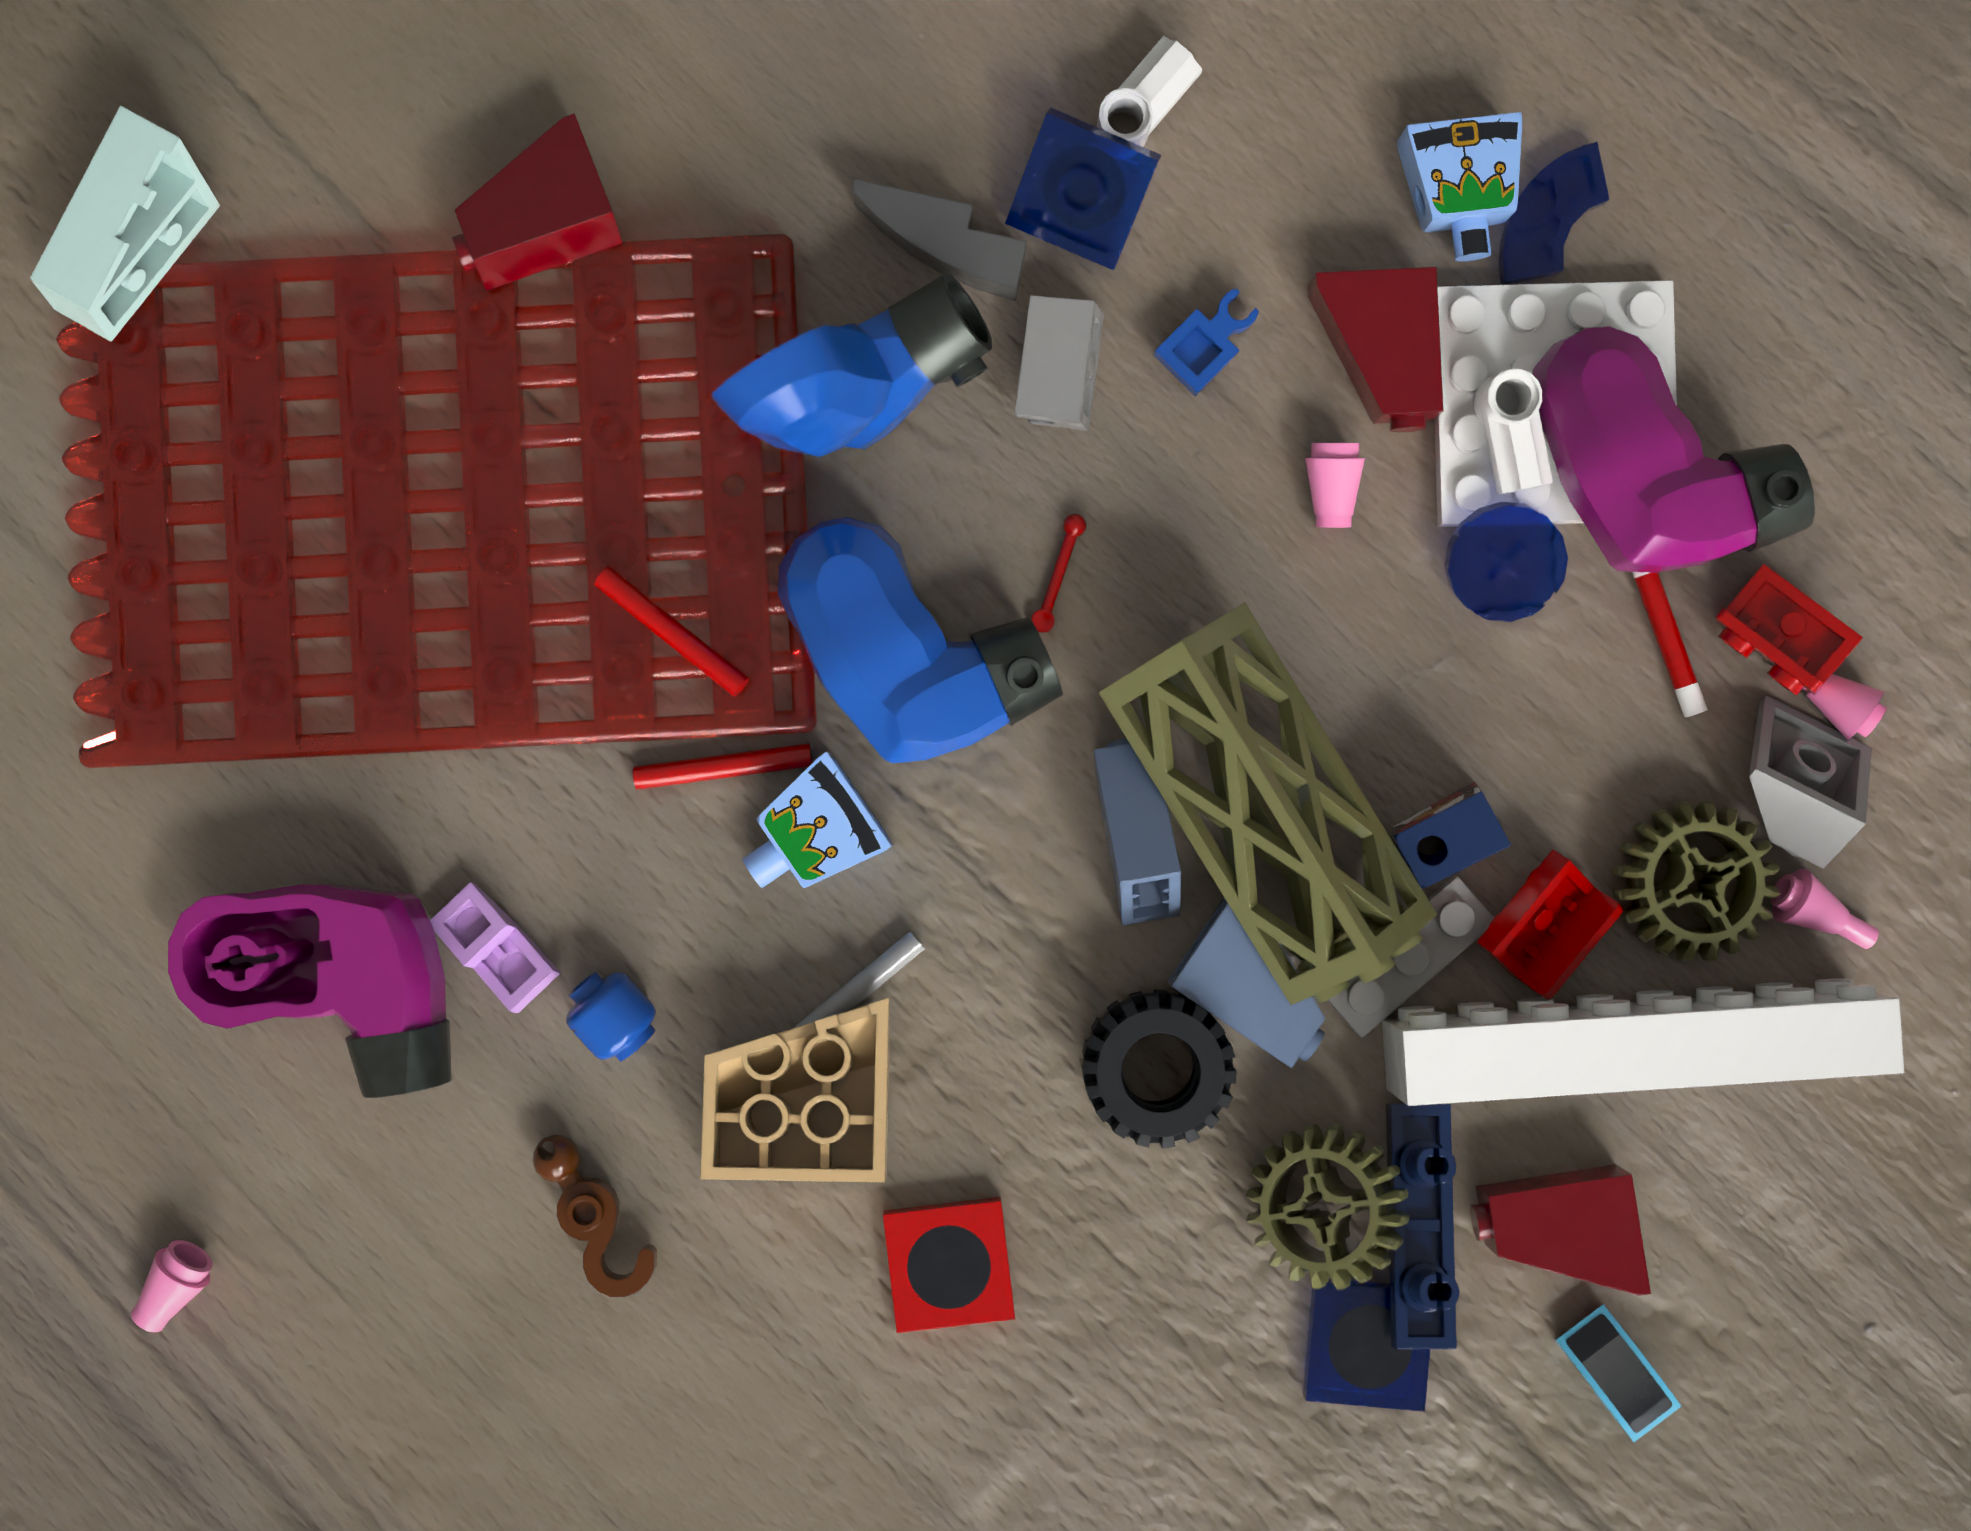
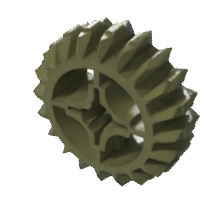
M1700 801L1695 812L1689 802H1676L1673 816L1666 809L1654 810L1652 812V820L1655 829L1646 823H1637L1633 830L1635 835L1642 841L1641 844L1623 842L1620 846V851L1623 854L1632 857L1630 866L1615 865L1613 869L1615 875L1628 878L1627 887H1619L1614 890L1615 899L1632 900L1633 905L1626 908L1621 914L1623 921L1633 923L1643 920L1637 928L1635 937L1643 942H1648L1656 937L1655 952L1667 956L1676 948L1678 959L1685 962H1692L1697 952L1704 961H1716L1719 955V946L1729 954L1740 952V942L1737 934L1749 940H1755L1760 937L1758 929L1751 921L1753 918L1769 921L1774 917L1770 909L1761 906L1763 897L1776 898L1781 893L1777 887L1765 885V876L1778 873L1780 868L1777 863L1761 862L1760 858L1767 854L1772 847L1768 840L1750 842L1756 833L1757 825L1753 821H1743L1737 824L1738 812L1733 808L1725 807L1717 814L1714 803L1710 801ZM1693 832H1703L1718 840L1729 853L1722 857L1712 856L1704 859L1697 847H1689L1684 835ZM1663 854L1667 861L1668 872L1664 881L1654 887L1655 869ZM1692 870L1707 872L1703 874L1704 878L1697 882L1700 892L1686 890L1688 888L1687 885L1695 880ZM1737 876L1735 896L1730 907H1728L1725 900V888L1729 881ZM1688 903L1696 915L1704 917L1708 926L1700 929L1684 930L1668 919L1662 910L1669 906L1679 907Z
M1317 1124L1304 1127L1302 1138L1295 1131L1288 1132L1282 1136L1283 1148L1272 1145L1265 1149L1264 1155L1269 1165H1257L1251 1172L1254 1178L1264 1185L1263 1187L1248 1189L1245 1195L1251 1202L1260 1204V1210L1248 1214L1246 1221L1253 1225L1262 1223L1265 1233L1255 1238L1254 1245L1264 1247L1272 1243L1276 1251L1271 1255L1269 1265L1277 1267L1287 1260L1290 1261L1289 1280L1297 1282L1309 1270V1280L1314 1289H1321L1326 1286L1329 1277L1337 1290L1350 1286L1351 1275L1359 1283H1364L1373 1277L1371 1265L1382 1270L1391 1263L1385 1248L1396 1250L1404 1242L1401 1235L1390 1227L1404 1226L1409 1223V1214L1394 1209L1393 1203H1398L1408 1198L1407 1189L1396 1188L1391 1190L1388 1180L1400 1174V1168L1397 1165H1391L1384 1169L1379 1167L1377 1162L1385 1153V1148L1381 1145L1374 1146L1364 1153L1362 1150L1365 1144V1134L1361 1131L1353 1132L1346 1142L1344 1140V1131L1339 1124L1328 1126L1324 1135ZM1306 1160L1308 1174L1303 1176V1195L1299 1200L1286 1203V1191L1290 1178L1297 1167ZM1329 1160L1335 1161L1350 1170L1360 1181L1364 1189H1352L1346 1186L1340 1180L1337 1167L1330 1166ZM1322 1198L1325 1202H1334L1335 1204L1350 1203L1336 1210V1213L1332 1215L1330 1211H1320L1319 1208L1304 1209L1317 1203ZM1370 1209L1367 1232L1359 1246L1353 1252L1348 1253L1345 1239L1350 1237L1349 1221L1351 1216L1362 1210ZM1292 1224H1302L1308 1227L1315 1237L1317 1247H1323L1324 1251L1318 1250L1304 1241Z

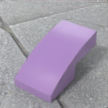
M470 882L430 920L435 933L462 965L473 968L509 1012L519 1013L561 973L529 936L475 883Z

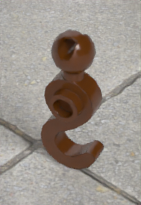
M551 1135L544 1138L537 1144L534 1150L533 1165L536 1172L543 1179L557 1182L563 1191L557 1204V1218L561 1228L569 1236L577 1240L589 1241L583 1254V1270L588 1282L598 1292L609 1297H627L639 1292L649 1282L657 1266L656 1247L647 1244L641 1249L635 1268L631 1273L621 1275L612 1272L605 1263V1251L615 1233L619 1217L620 1202L616 1191L601 1179L583 1178L578 1171L580 1153L577 1145L571 1139L562 1135ZM551 1141L555 1152L549 1153L543 1148L544 1142Z

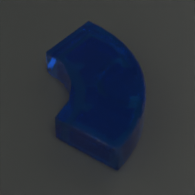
M1598 142L1583 145L1558 157L1542 169L1520 194L1516 212L1506 221L1500 241L1499 275L1501 285H1510L1558 275L1564 270V244L1572 225L1584 213L1598 208L1610 200Z

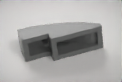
M857 179L854 180L852 192L856 207L883 234L908 254L943 275H952L957 281L965 285L1016 301L1026 256L1027 241L971 229L973 222V205Z

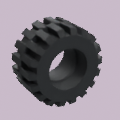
M1154 989L1153 993L1143 994L1141 991L1129 994L1130 998L1120 1003L1116 1000L1107 1007L1108 1012L1101 1019L1097 1017L1090 1027L1092 1032L1089 1039H1085L1082 1050L1083 1065L1081 1067L1089 1100H1091L1095 1112L1102 1122L1106 1121L1111 1126L1112 1131L1124 1139L1125 1136L1134 1139L1136 1145L1149 1148L1150 1143H1160L1162 1148L1175 1147L1174 1141L1184 1138L1190 1143L1200 1138L1197 1132L1202 1128L1208 1126L1212 1129L1220 1121L1217 1114L1222 1107L1228 1109L1233 1098L1229 1092L1231 1083L1236 1084L1237 1070L1233 1067L1232 1058H1235L1232 1044L1228 1041L1225 1035L1226 1032L1218 1021L1207 1010L1180 993L1175 995L1167 990ZM1156 1033L1171 1034L1185 1043L1191 1053L1193 1060L1191 1077L1186 1086L1171 1098L1160 1101L1141 1099L1130 1091L1124 1081L1122 1073L1124 1057L1130 1047L1145 1036Z

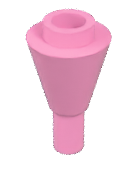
M1832 674L1815 696L1804 687L1802 689L1807 692L1806 696L1847 740H1850L1857 732L1867 737L1887 710V707L1879 703L1884 691Z
M1803 868L1796 870L1792 874H1786L1775 884L1774 887H1777L1781 893L1776 898H1770L1772 913L1776 921L1829 934H1839L1864 949L1872 947L1879 935L1878 929L1850 914L1849 910L1808 869Z

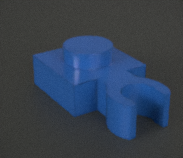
M1233 289L1224 295L1218 305L1216 315L1210 321L1196 309L1153 354L1195 397L1240 351L1228 338L1233 334L1242 333L1249 329L1258 316L1259 310L1257 308L1243 320H1236L1229 315L1228 305L1240 293L1237 289Z

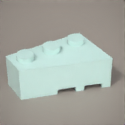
M120 105L30 277L54 310L112 342L220 207L181 139Z

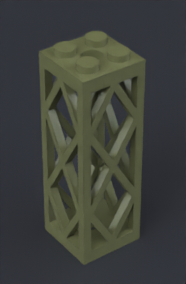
M1245 602L1098 692L1290 1005L1311 996H1315L1318 1003L1327 1001L1345 990L1350 985L1348 980L1359 976L1363 983L1370 982L1395 966L1392 957L1405 953L1423 940L1419 931L1437 915L1436 911ZM1240 634L1253 657L1231 639ZM1239 680L1278 704L1282 751L1248 725ZM1138 696L1141 699L1145 726L1130 704V701ZM1170 719L1206 746L1215 794L1175 768ZM1310 749L1338 794L1315 777ZM1197 811L1222 829L1228 861ZM1324 815L1361 839L1364 887L1334 865ZM1254 853L1286 876L1297 929L1258 904ZM1394 886L1405 903L1400 904V902H1397ZM1279 944L1302 960L1297 965L1298 968L1296 970L1290 964Z

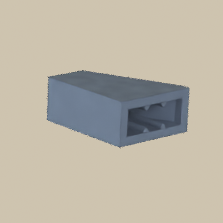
M1127 738L1112 741L1105 748L1094 749L1095 775L1122 926L1180 916L1181 869L1167 803Z
M1223 898L1167 982L1171 987L1290 1068L1294 1066L1298 1058L1306 1062L1314 1054L1324 1037L1325 1032L1319 1029V1027L1326 1019L1312 996L1290 1005L1228 902ZM1279 944V946L1281 947L1282 951L1284 952V954L1286 955L1287 959L1289 960L1290 964L1292 965V967L1294 968V970H1296L1295 967H1294V965H1293L1292 962L1290 961L1289 957L1287 956L1286 952L1284 951L1283 947Z

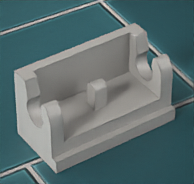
M1030 295L1015 415L1017 417L1029 419V423L1089 431L1104 313L1095 301Z

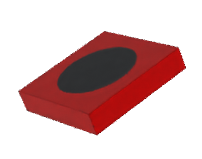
M1001 1197L883 1211L897 1333L1015 1320Z

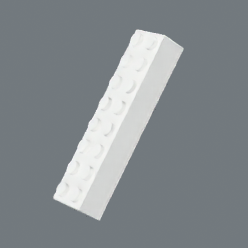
M1832 978L1815 980V990L1814 988H1793V983L1788 982L1755 984L1756 994L1752 992H1733V987L1729 986L1696 988V998H1691V996H1673V991L1671 990L1636 992L1637 1002L1614 1000L1611 994H1588L1576 996L1577 1006L1554 1004V999L1527 998L1517 1000V1010L1494 1007L1493 1002L1457 1004L1458 1014L1434 1011V1006L1398 1008V1018H1385L1382 1021L1386 1089L1406 1105L1412 1106L1904 1073L1899 998L1876 993L1875 984H1853L1852 979Z

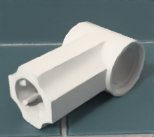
M1163 36L1123 84L1104 98L1099 109L1096 136L1098 143L1106 152L1114 157L1125 158L1135 155L1144 147L1149 134L1202 73L1201 66L1196 62L1191 52L1178 41H1173ZM1125 112L1133 115L1139 122L1140 127L1133 133L1121 134L1113 130L1109 125L1108 119L1116 113Z
M1508 369L1485 380L1478 387L1474 396V410L1478 419L1484 424L1497 495L1553 483L1539 414V408L1542 403V389L1539 381L1530 372L1523 369ZM1500 384L1512 387L1518 394L1519 407L1514 415L1504 413L1497 405L1496 391Z

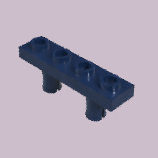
M1389 1103L1386 1104L1387 1167L1397 1165L1400 1168V1174L1388 1180L1391 1190L1396 1188L1407 1189L1408 1198L1398 1203H1393L1394 1209L1404 1211L1410 1216L1409 1223L1406 1225L1390 1226L1404 1239L1400 1248L1396 1250L1389 1249V1257L1391 1259L1389 1264L1391 1347L1395 1349H1457L1456 1303L1459 1299L1460 1291L1455 1280L1452 1178L1456 1172V1161L1452 1155L1451 1104L1408 1106L1406 1104Z

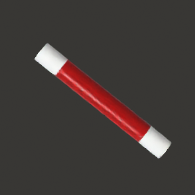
M1632 572L1684 718L1707 711L1706 703L1659 573Z

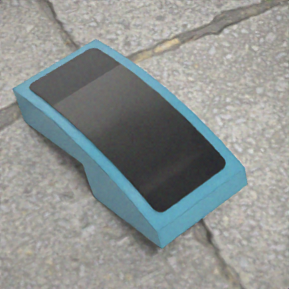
M1604 1304L1556 1340V1343L1592 1387L1596 1396L1633 1443L1681 1407V1404Z

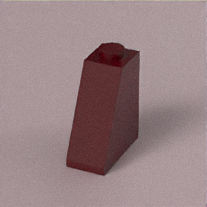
M575 113L560 119L455 209L463 232L452 237L465 272L477 269L486 291L623 244L613 211Z
M1437 267L1315 273L1307 285L1308 298L1373 424L1390 423L1391 432H1415L1427 429L1426 421H1433L1444 412Z
M1613 1164L1476 1186L1478 1204L1470 1206L1473 1231L1478 1241L1484 1240L1485 1245L1498 1257L1638 1296L1651 1294L1633 1177L1625 1169Z

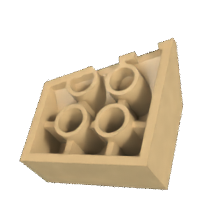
M889 998L705 1055L700 1179L885 1182L887 1180Z

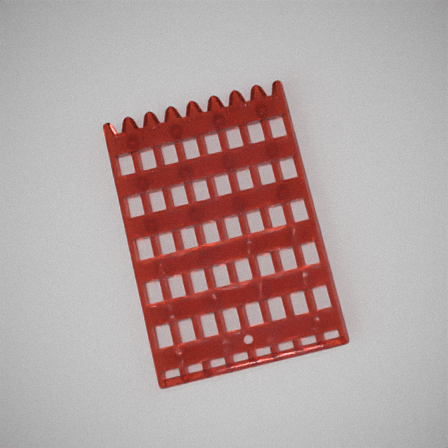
M785 234L624 241L622 242L623 244L551 268H572L574 304L519 306L518 280L486 291L477 269L465 272L457 250L181 263L172 265L112 342L77 322L64 327L56 338L61 350L70 357L97 363L98 374L66 387L61 393L59 401L70 415L101 423V434L72 444L64 452L62 461L65 467L74 475L104 483V493L74 504L67 511L65 521L76 534L105 541L107 546L106 553L76 564L69 572L67 579L78 593L109 601L110 612L78 624L71 633L70 639L80 652L112 661L111 672L83 682L76 689L73 699L84 712L115 720V731L91 739L80 747L78 754L80 763L87 768L792 734L812 731L817 723L815 671L801 638L789 618L790 650L773 651L771 615L787 614L778 596V591L770 592L768 556L786 555L794 540L808 531L804 454L780 449L781 472L764 473L763 440L741 430L712 399V393L727 379L765 355L758 354L757 318H773L775 348L798 337L794 245L792 239ZM770 258L772 294L755 295L754 259ZM692 262L693 298L637 300L635 265ZM453 274L454 310L401 312L399 277ZM334 281V316L282 318L281 283ZM214 286L216 321L164 324L163 288ZM695 321L696 357L640 360L638 324ZM575 327L577 363L522 366L520 330ZM456 333L457 369L403 372L402 336ZM336 339L338 375L285 377L284 342ZM217 345L218 381L167 383L165 348ZM698 381L699 416L643 419L641 384ZM578 387L580 422L525 425L523 389ZM459 393L460 428L406 431L405 395ZM339 399L341 434L288 437L286 401ZM220 405L221 440L170 443L168 407ZM701 441L702 476L646 479L644 443ZM581 446L583 482L527 484L526 449ZM462 453L463 488L409 490L408 455ZM342 458L344 494L291 496L289 461ZM223 465L224 500L173 502L171 466ZM732 475L742 477L745 482L743 493L737 497H729L723 491L725 479ZM765 496H782L784 531L767 532ZM703 500L705 535L649 538L647 502ZM584 506L586 541L530 544L529 508ZM464 511L466 547L412 550L410 514ZM345 517L346 553L294 556L292 520ZM225 523L227 559L175 562L174 526ZM706 559L708 595L651 596L650 562ZM587 565L588 601L533 603L532 568ZM605 568H612L676 620L709 618L711 648L749 678L744 689L736 697H733L712 680L714 714L657 716L656 681L709 677L683 656L654 657L653 632L594 586L598 575ZM467 571L469 607L415 609L414 573ZM348 577L349 613L296 614L295 579ZM228 583L230 618L178 621L177 585ZM590 624L591 660L536 663L534 627ZM470 630L472 666L418 669L416 633ZM351 637L352 672L299 675L298 639ZM231 642L233 678L181 680L179 645ZM791 674L793 710H776L774 675ZM593 684L594 720L539 722L538 686ZM473 690L474 726L421 728L419 692ZM353 696L355 731L302 734L301 698ZM234 702L235 737L184 740L182 704Z

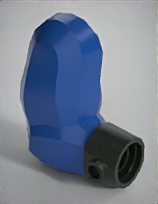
M942 275L891 305L886 311L859 325L847 324L839 327L824 325L780 345L727 379L712 393V399L741 430L757 436L773 447L817 457L830 454L844 447L865 450L891 433L919 405L936 384L948 382L952 379L955 386L960 387L984 373L988 368L981 357L993 348L992 338L978 308L961 284L952 275Z
M850 517L820 522L794 540L779 565L778 596L788 618L801 638L820 683L831 699L848 716L879 755L890 763L928 760L973 745L1008 723L1010 726L1014 725L1063 695L1058 676L1048 652L1029 617L970 634L971 641H946L931 612L916 596L900 544L881 525Z

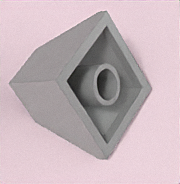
M1765 695L1759 702L1749 778L1769 841L1781 847L1790 855L1801 857L1824 869L1866 824L1871 747L1853 738L1847 740L1839 731Z

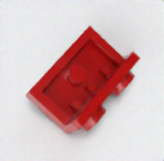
M1765 564L1760 567L1726 609L1722 608L1715 617L1717 623L1724 627L1723 631L1718 635L1722 641L1745 658H1748L1755 650L1773 664L1767 674L1796 696L1803 687L1815 696L1863 639L1860 634Z
M1552 850L1539 867L1530 873L1525 884L1502 912L1492 919L1488 929L1478 939L1477 943L1511 976L1544 999L1550 1000L1622 914L1623 908L1617 901L1595 888L1569 859Z

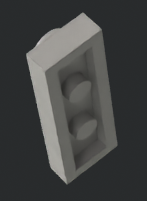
M1452 876L1428 897L1437 915L1419 931L1423 937L1419 944L1401 955L1392 957L1395 966L1380 977L1363 983L1360 977L1356 976L1348 980L1350 985L1345 990L1328 1000L1360 1038L1367 1035L1488 929L1494 917L1458 876Z

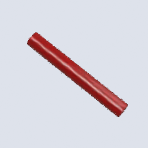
M607 567L598 575L594 586L729 694L736 697L744 689L749 681L745 674L612 568Z
M807 743L633 766L634 786L636 790L806 768L813 763L811 745Z

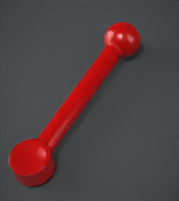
M1071 514L1063 522V528L1066 532L1041 609L1034 612L1031 617V621L1040 633L1048 632L1054 626L1055 619L1052 610L1076 539L1086 530V520L1079 514Z

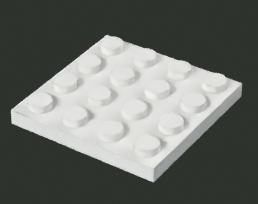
M1673 281L1438 287L1444 412L1434 419L1437 527L1584 523L1570 503L1561 484L1545 434L1544 440L1553 483L1497 495L1484 424L1478 419L1474 410V396L1478 387L1485 380L1508 369H1523L1532 374L1533 368L1553 344L1585 328L1612 327L1638 336L1658 358L1674 402L1677 405ZM1500 384L1496 391L1497 405L1504 413L1514 415L1519 407L1518 394L1512 387Z

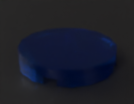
M1501 501L1478 508L1458 525L1448 542L1444 567L1451 590L1466 608L1486 620L1512 622L1534 615L1545 607L1544 603L1551 598L1554 592H1558L1565 580L1568 555L1563 535L1544 513L1525 503Z

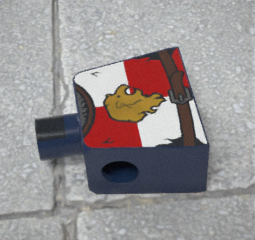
M1476 782L1465 786L1391 828L1396 841L1394 845L1412 874L1415 875L1422 889L1512 846ZM1428 836H1437L1443 840V845L1438 852L1432 855H1425L1417 849L1420 840Z

